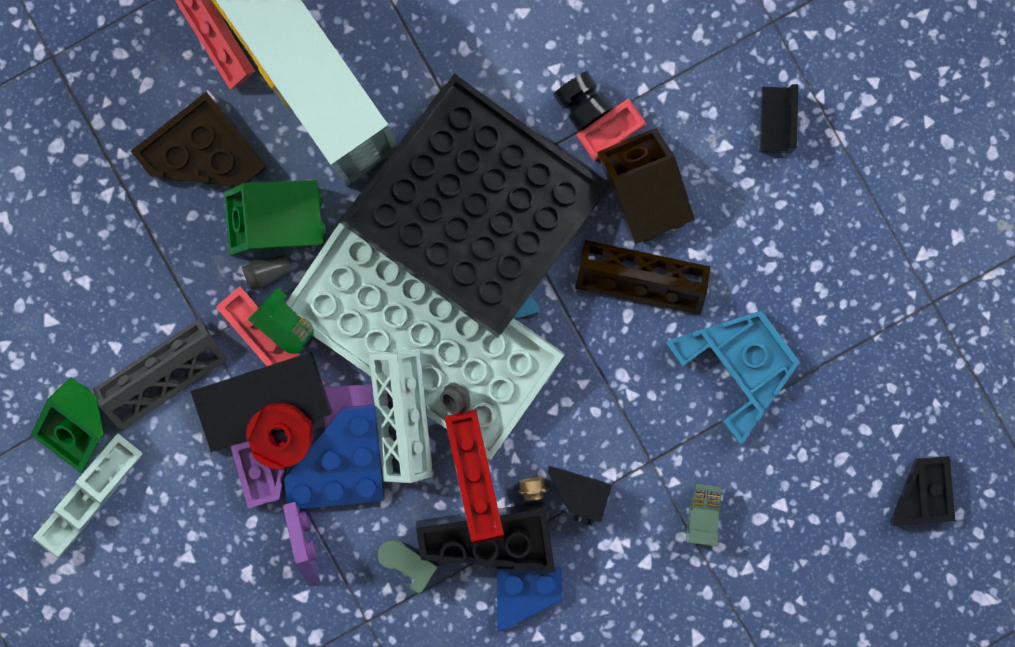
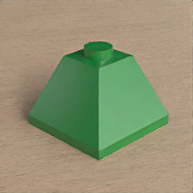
M70 377L47 399L30 435L80 473L87 467L104 434L97 397L87 387Z

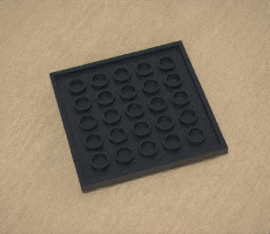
M454 73L341 217L339 223L499 338L610 186Z

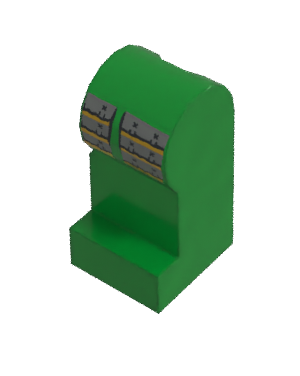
M277 288L255 310L248 320L287 353L297 354L312 338L314 329L307 319L298 316L284 302L287 295Z

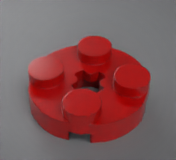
M271 403L251 418L247 426L246 438L252 449V455L259 463L272 469H284L299 463L308 454L313 441V425L311 420L295 406L286 403ZM281 428L285 431L288 439L278 444L275 442L276 436L272 434V430L278 431Z

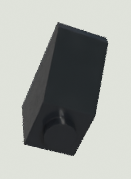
M549 465L547 472L569 513L575 515L574 521L590 526L593 525L594 520L601 522L612 484Z

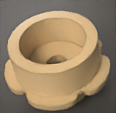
M526 478L519 480L520 489L517 490V493L524 495V500L543 499V493L548 492L549 487L545 486V478Z

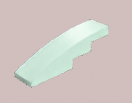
M117 433L75 482V486L54 509V513L33 536V540L59 559L124 480L143 453Z

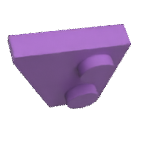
M285 431L273 434L276 436L275 442L278 444L288 439ZM249 441L231 446L247 507L251 508L281 499L286 467L284 469H272L259 463L251 453L252 449Z
M296 502L285 504L283 509L295 564L308 586L321 583L315 562L317 559L316 549L313 541H309L307 531L311 530L306 511L301 512Z

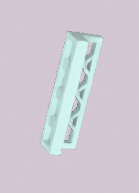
M407 349L398 352L370 353L369 359L383 481L413 483L433 477L420 350ZM381 360H388L390 374L388 378L382 372ZM387 392L393 399V408L391 410L386 405L385 396ZM390 425L396 430L397 439L395 442L389 436ZM394 456L400 463L401 474L393 473L392 459Z

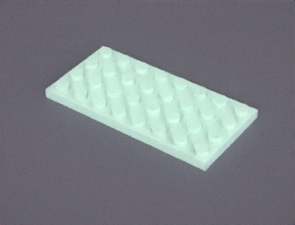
M341 223L338 224L286 302L298 316L307 319L312 324L314 329L313 336L370 376V353L419 349L426 415L447 429L445 416L453 414L445 410L441 403L440 395L444 387L449 383H457L465 387L469 392L471 403L467 411H477L486 456L490 460L565 355V353L514 318L500 337L497 338ZM381 360L382 372L388 378L390 374L388 360Z

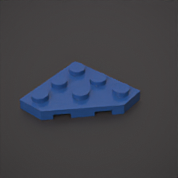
M374 404L342 407L331 423L314 440L308 454L285 475L287 504L296 502L298 508L303 509L384 501L385 495Z

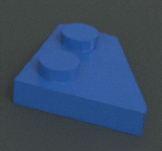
M554 567L555 572H545L538 569L497 568V630L504 631L562 601V568Z

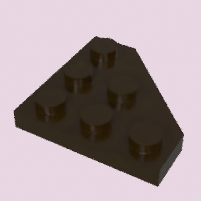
M207 92L131 150L132 154L152 178L236 187L242 183H249L267 169L262 160Z

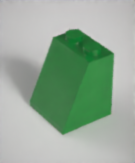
M317 180L242 183L224 192L229 255L313 248L323 244L326 228L320 216L323 196L321 189L318 188Z

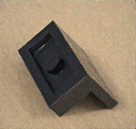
M791 84L789 88H761L759 152L792 153L797 148L798 84Z

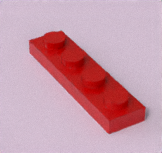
M472 410L445 416L472 544L504 538L477 411Z

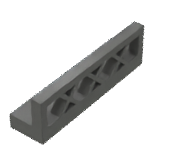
M199 318L95 387L93 391L97 397L99 407L121 431L228 359L213 340L207 326ZM208 347L215 353L207 361H196L198 354ZM176 368H187L186 374L180 379H169L170 373ZM149 386H160L159 392L153 397H142L143 391ZM122 404H133L132 411L121 418L114 411Z

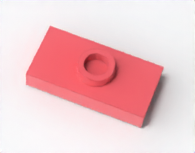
M628 98L580 131L576 136L593 161L599 158L598 151L623 142L645 127L647 123L630 98Z

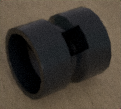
M588 71L577 75L553 93L562 109H569L570 114L568 118L578 132L612 110L603 93L597 94L595 92L597 84ZM585 94L587 99L578 105L575 99Z

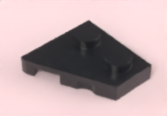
M950 456L915 458L891 517V525L955 521Z

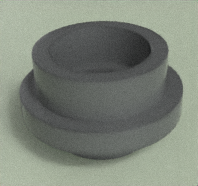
M457 383L446 385L440 395L443 407L453 415L465 413L470 408L469 392L465 387Z

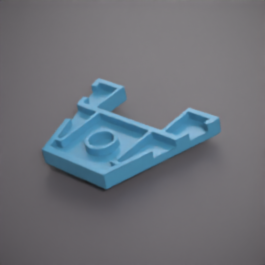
M762 310L665 342L681 366H684L710 347L744 393L748 402L722 420L739 444H742L747 439L753 427L761 419L767 407L800 363Z

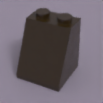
M657 128L597 152L626 229L635 244L649 241L656 235L671 229L681 228L686 223L695 220L676 158Z

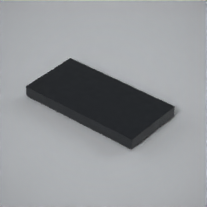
M313 352L190 391L211 452L247 441L246 431L251 418L271 403H286L295 406L311 421L332 414Z

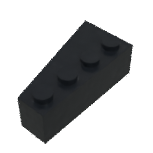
M544 502L498 508L504 538L472 544L465 513L416 521V532L420 558L426 561L459 564L473 563L490 567L505 566L514 567V569H538L545 572H555Z

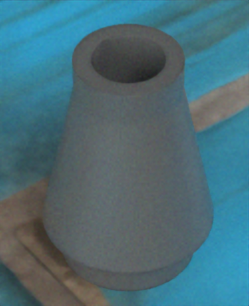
M286 254L278 257L248 261V265L242 266L246 282L251 291L257 288L261 291L284 275L292 272Z

